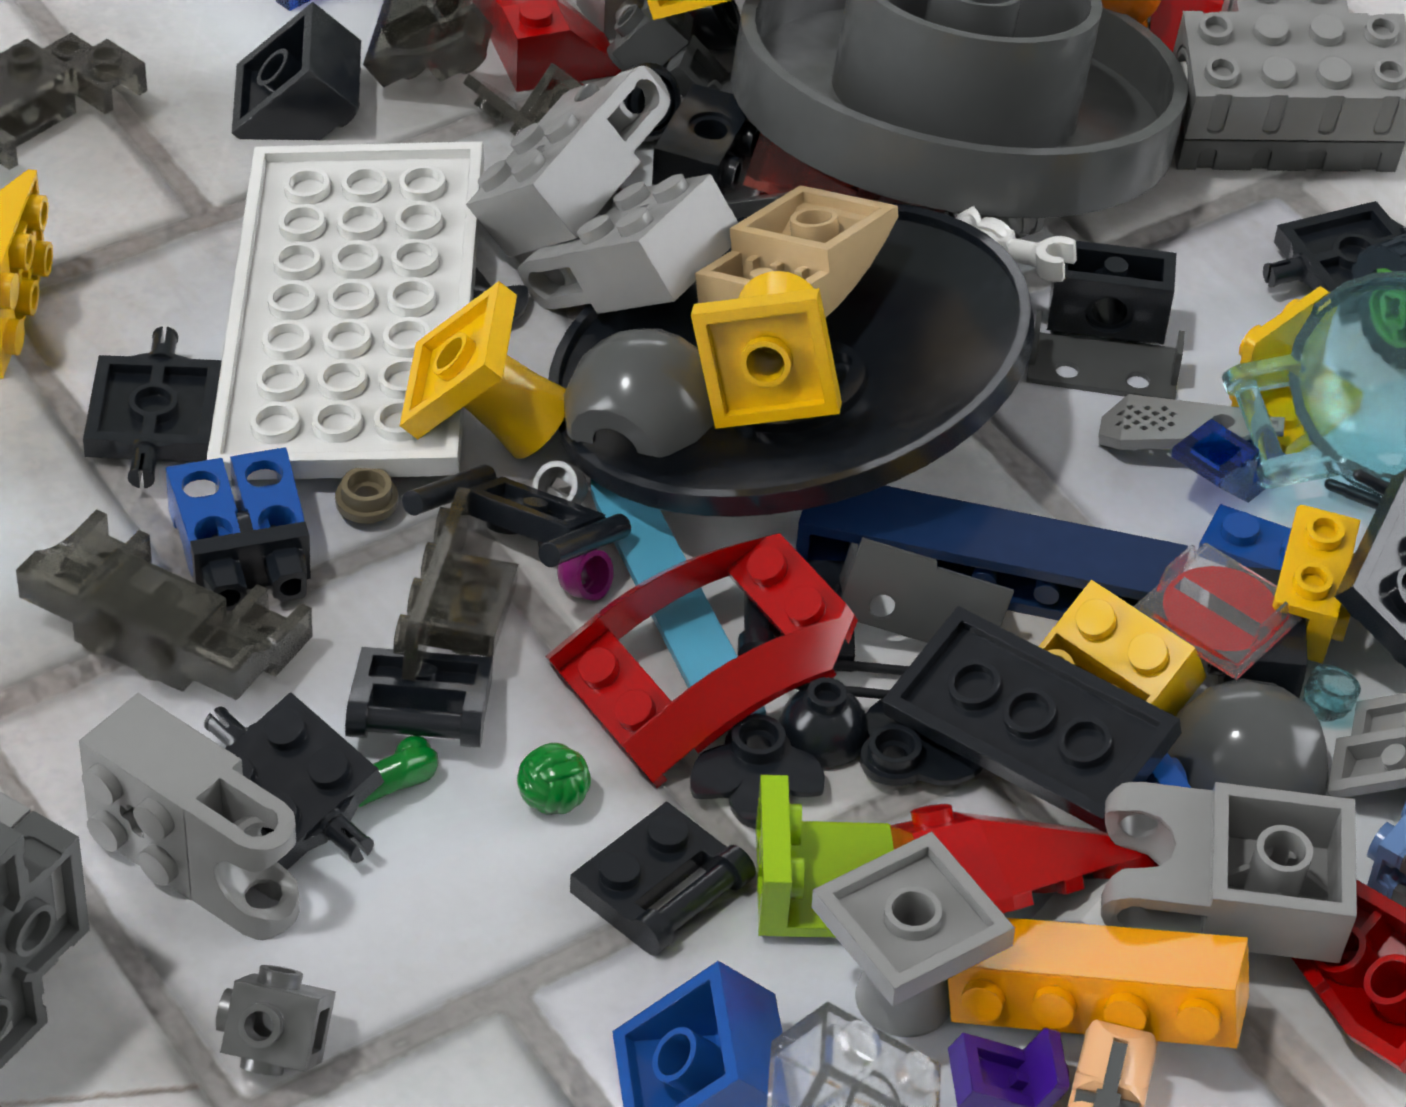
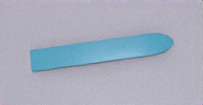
M591 479V496L597 511L606 514V518L615 514H623L630 521V534L626 538L614 542L635 586L674 565L686 561L660 509L648 507L623 498ZM701 587L651 615L688 688L712 671L738 657ZM763 706L752 714L766 715V710Z

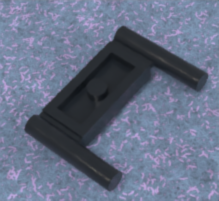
M487 464L407 491L402 498L405 511L413 516L465 498L463 513L487 522L486 526L488 529L501 534H520L538 541L539 559L547 567H555L626 538L631 532L630 521L623 514H615L606 518V514L506 477L497 478L494 469Z

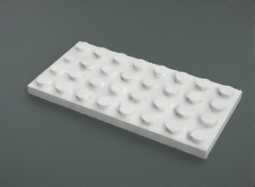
M483 141L254 147L207 460L223 458L228 480H231L230 456L287 447L294 479L343 478L348 471L354 468L382 469L390 477L452 476L460 473L464 407L420 439H416L399 425L416 342L470 303L474 297L479 220L466 204L481 188L477 181L484 171ZM260 469L248 475L247 480L277 479V472L269 469Z

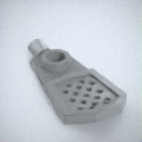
M1128 394L1102 416L1099 429V444L1119 450L1183 449L1185 443H1208L1216 447H1229L1237 442H1246L1254 435L1283 437L1285 417L1256 416L1249 408Z

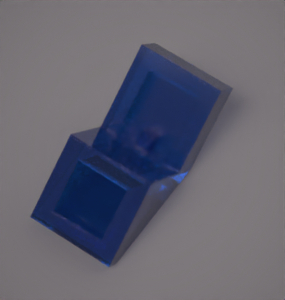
M1213 419L1208 420L1172 448L1171 457L1217 487L1247 503L1286 473L1289 460L1287 454L1257 435L1246 441Z

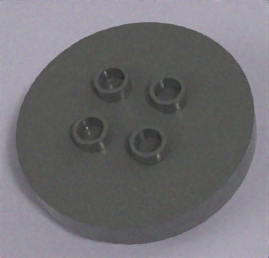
M745 0L742 7L731 74L733 94L748 120L779 148L820 172L875 194L911 204L957 213L975 206L981 216L1008 218H1048L1080 215L1124 204L1143 195L1165 176L1171 165L1188 94L1187 78L1183 68L1173 52L1162 40L1129 15L1103 8L1101 0Z

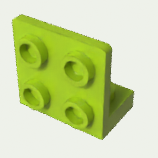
M761 775L756 819L758 936L836 938L812 909L813 889L893 851L890 824L802 821V804H789L788 775Z

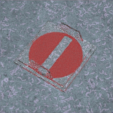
M1204 543L1197 551H1195L1194 545L1189 546L1165 568L1159 584L1133 606L1194 646L1200 658L1235 680L1240 678L1303 619V617L1289 614V606L1286 601L1275 610L1272 604L1277 585L1208 543Z

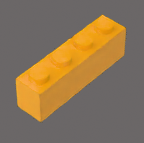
M1006 917L1015 927L1013 946L948 979L951 1022L1041 1031L1044 1028L1063 1033L1085 1034L1092 1021L1100 1020L1152 1033L1156 1041L1237 1048L1249 1000L1248 937Z

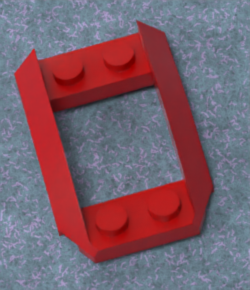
M780 533L704 553L650 577L608 604L545 657L656 788H658L667 781L663 774L693 749L699 754L741 720L785 693L818 678H834L837 674L833 668L845 640L848 644L850 643L858 619L849 606ZM729 576L780 631L782 636L730 660L671 701L620 643L619 639L673 601L702 586Z

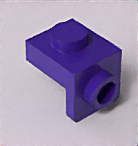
M1044 1028L1024 1049L963 1032L947 1048L957 1107H1052L1069 1089V1068L1065 1061L1059 1031Z

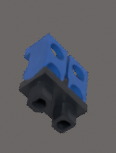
M287 447L230 456L232 490L223 458L166 467L168 509L173 526L178 529L187 566L193 577L196 598L207 597L214 611L222 613L239 610L248 603L247 590L270 586L273 598L279 599L281 602L302 599L307 595V579H311L310 536L304 521ZM269 469L277 472L278 483L256 487L247 481V477L254 471ZM208 480L215 483L216 493L194 498L187 495L183 489L190 482Z

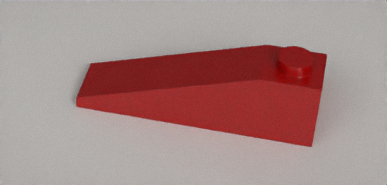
M472 0L516 92L615 76L621 73V69L612 62L607 53V47L610 43L606 35L566 0Z
M936 804L916 808L911 811L912 821L890 825L894 850L927 833L933 832L1002 913L1034 905L1032 893L1057 892V894L1067 895L1085 889L1083 875L1092 873V876L1097 879H1110L1122 869L1159 866L1149 855L1118 846L1108 836L1107 832L1104 833L1097 829L953 812L951 804Z
M1356 879L1357 917L1340 962L1333 963L1291 958L1349 1038L1405 1074L1406 908Z

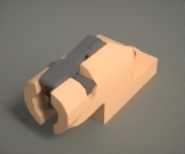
M1100 1020L1092 1021L1085 1031L1068 1107H1144L1157 1051L1158 1041L1155 1040V1036L1149 1032Z

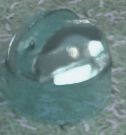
M1319 665L1312 670L1306 682L1303 701L1311 706L1320 721L1328 722L1347 716L1353 709L1360 695L1361 686L1358 680L1348 671L1333 665Z

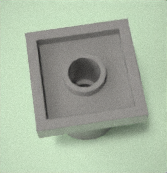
M933 832L927 833L813 889L812 909L863 970L855 992L856 1004L861 1015L873 1027L890 1035L916 1037L928 1034L939 1028L950 1016L948 979L1013 946L1015 927Z

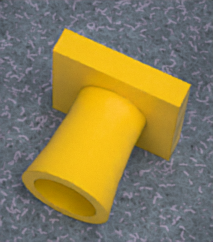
M771 271L751 279L743 287L737 299L694 304L691 318L715 429L840 414L842 401L820 288L814 289L809 282L793 273Z
M500 281L416 342L399 426L416 439H420L464 407L496 436L513 457L522 459L542 448L561 425L565 418L564 393L566 388L538 375L507 355L517 295Z

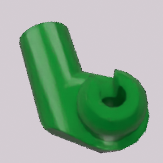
M421 736L406 737L397 745L395 754L374 763L373 765L378 768L384 783L369 795L359 807L393 792L429 781L434 776L439 764L438 754L431 748L430 742Z

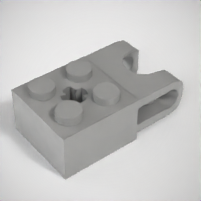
M638 66L617 74L602 89L596 84L588 83L569 90L560 97L539 123L527 126L514 137L510 143L514 150L505 160L495 163L480 176L477 183L481 188L469 200L466 206L508 257L576 239L579 228L598 214L641 163L634 154V151L662 120L669 109L670 95L661 77L647 66ZM635 86L641 88L645 96V108L641 113H632L623 102Z
M676 174L657 185L647 187L644 182H637L624 188L619 193H615L593 219L579 228L576 239L535 250L519 265L518 273L523 284L527 286L530 295L539 306L545 309L554 310L591 303L596 313L599 314L674 302L696 281L695 273L722 257L731 248L730 228L736 225L738 221L711 174L685 179L683 174ZM560 269L565 277V284L559 285L551 281L544 271Z
M140 693L135 694L79 740L83 773L82 782L88 818L87 827L93 839L101 847L111 852L118 851L139 865L154 883L160 886L169 885L245 936L256 940H266L283 933L293 925L300 912L298 883L293 875L277 861L284 857L296 844L295 815L285 802L243 776L242 759ZM262 827L274 829L273 832L264 836L261 834ZM254 887L279 903L268 909H256L246 902L245 894L249 888Z
M1148 782L1122 783L1109 794L1105 801V826L1108 836L1118 846L1149 855L1159 866L1126 868L1110 878L1101 894V917L1106 926L1248 937V952L1333 963L1340 962L1357 917L1355 799L1215 782L1213 791Z

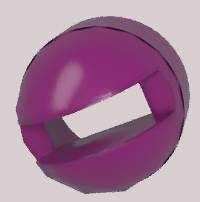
M594 550L560 564L557 568L558 581L562 589L575 598L591 601L599 600L606 595L613 582L614 568L612 560L606 552Z

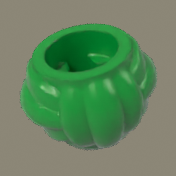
M553 742L534 749L523 759L518 769L517 786L522 799L530 807L547 815H563L570 813L584 801L586 793L591 786V775L588 765L580 753L562 743Z

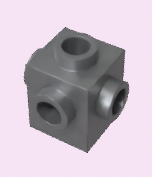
M260 965L258 974L251 973L234 980L233 989L226 988L221 996L216 1014V1030L224 1032L220 1053L241 1057L240 1068L263 1075L281 1076L284 1073L285 1067L304 1072L322 1063L336 991L301 984L303 973L280 966Z

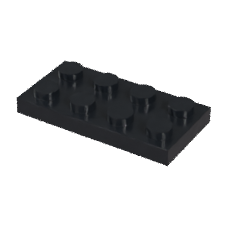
M960 606L954 610L882 699L886 716L1104 833L1107 832L1105 826V801L1109 794L1122 783L1145 782L1182 734L1180 719Z

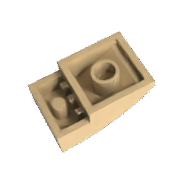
M800 185L730 228L732 251L695 273L698 303L737 299L743 287L754 277L766 272L784 271L800 276L809 282L814 289L820 288L826 318L854 289L873 263L898 218V205Z

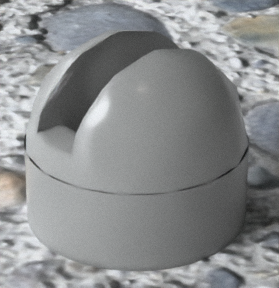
M551 461L544 464L537 471L533 480V488L579 505L584 501L588 492L586 477L576 466L562 461ZM557 477L572 486L569 495L552 487Z

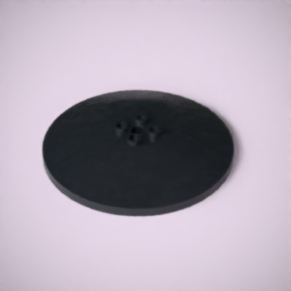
M888 203L898 205V218L886 242L854 289L825 318L842 401L840 414L715 429V425H713L697 442L669 456L660 458L637 453L635 446L626 436L611 429L597 431L594 444L582 441L576 443L575 440H572L567 435L565 418L557 429L559 440L570 459L578 468L600 486L628 500L675 513L721 517L771 515L827 505L870 492L929 465L956 448L977 432L1012 394L1026 369L1032 352L1035 334L1034 314L1025 277L1016 261L1004 247L976 227L940 212L921 207ZM747 217L738 218V223L746 219ZM696 281L674 302L599 314L596 313L591 303L587 304L561 339L550 366L548 380L567 388L571 375L582 356L602 339L620 331L662 329L681 336L698 348L691 318L693 306L698 304Z

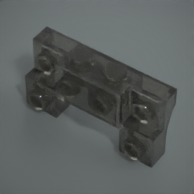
M384 0L363 65L383 88L402 78L406 80L413 79L421 74L426 67L439 82L458 73L468 74L484 62L494 26L474 3L471 4L472 0Z
M73 33L56 40L45 48H41L27 38L0 53V164L8 170L18 165L16 147L75 114V95L102 113L107 114L114 110L112 89L120 84L139 96L147 92L145 62L109 39L92 46Z
M97 509L65 540L53 547L35 550L16 569L19 598L72 622L74 640L82 644L94 654L110 657L135 669L140 675L149 680H158L181 692H184L195 680L230 698L238 700L263 671L276 677L313 637L311 607L300 603L286 618L269 610L268 589L258 584L227 615L225 597L151 563L149 534L138 530L126 543L109 536L107 514Z

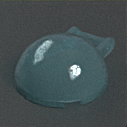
M1406 271L1371 273L1344 282L1314 304L1311 314L1295 338L1290 355L1242 363L1224 372L1221 379L1228 395L1235 396L1260 462V465L1256 468V474L1261 487L1268 489L1341 476L1358 488L1378 496H1383L1370 487L1356 481L1353 478L1354 470L1362 469L1390 482L1394 475L1406 469ZM1289 386L1299 426L1312 450L1284 455L1260 391Z

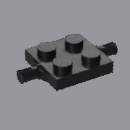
M1377 201L1277 225L1274 244L1286 259L1264 264V281L1271 288L1297 280L1304 282L1312 291L1321 286L1331 293L1327 308L1330 314L1353 308V295L1350 292V282H1352L1353 278L1351 271L1353 264L1358 261L1357 256L1359 253L1366 250V247L1405 234L1406 227L1391 219Z
M163 326L153 331L151 352L133 356L99 355L83 435L84 456L132 459L127 479L136 488H140L142 471L144 488L154 484L158 460L192 462L207 460L222 360L190 359L175 354L179 336L171 327H167L165 342Z
M292 692L285 696L260 720L249 727H244L222 706L214 709L219 721L211 713L207 715L204 728L226 745V750L242 759L243 776L285 802L295 815L296 844L284 857L277 861L280 865L288 870L309 850L323 845L330 840L353 863L364 860L359 848L367 856L371 853L374 841L359 830L351 822V819L358 806L382 785L384 780L375 765ZM262 827L261 834L264 836L273 832L274 829Z

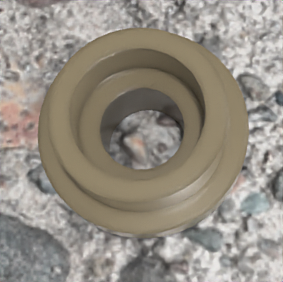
M354 468L343 476L341 483L336 489V508L343 517L353 522L364 524L380 522L390 517L397 509L398 490L384 470Z

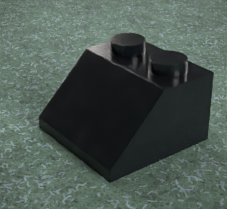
M314 2L310 3L237 63L231 133L239 139L321 140L336 127L346 126L355 117L360 107L361 40Z

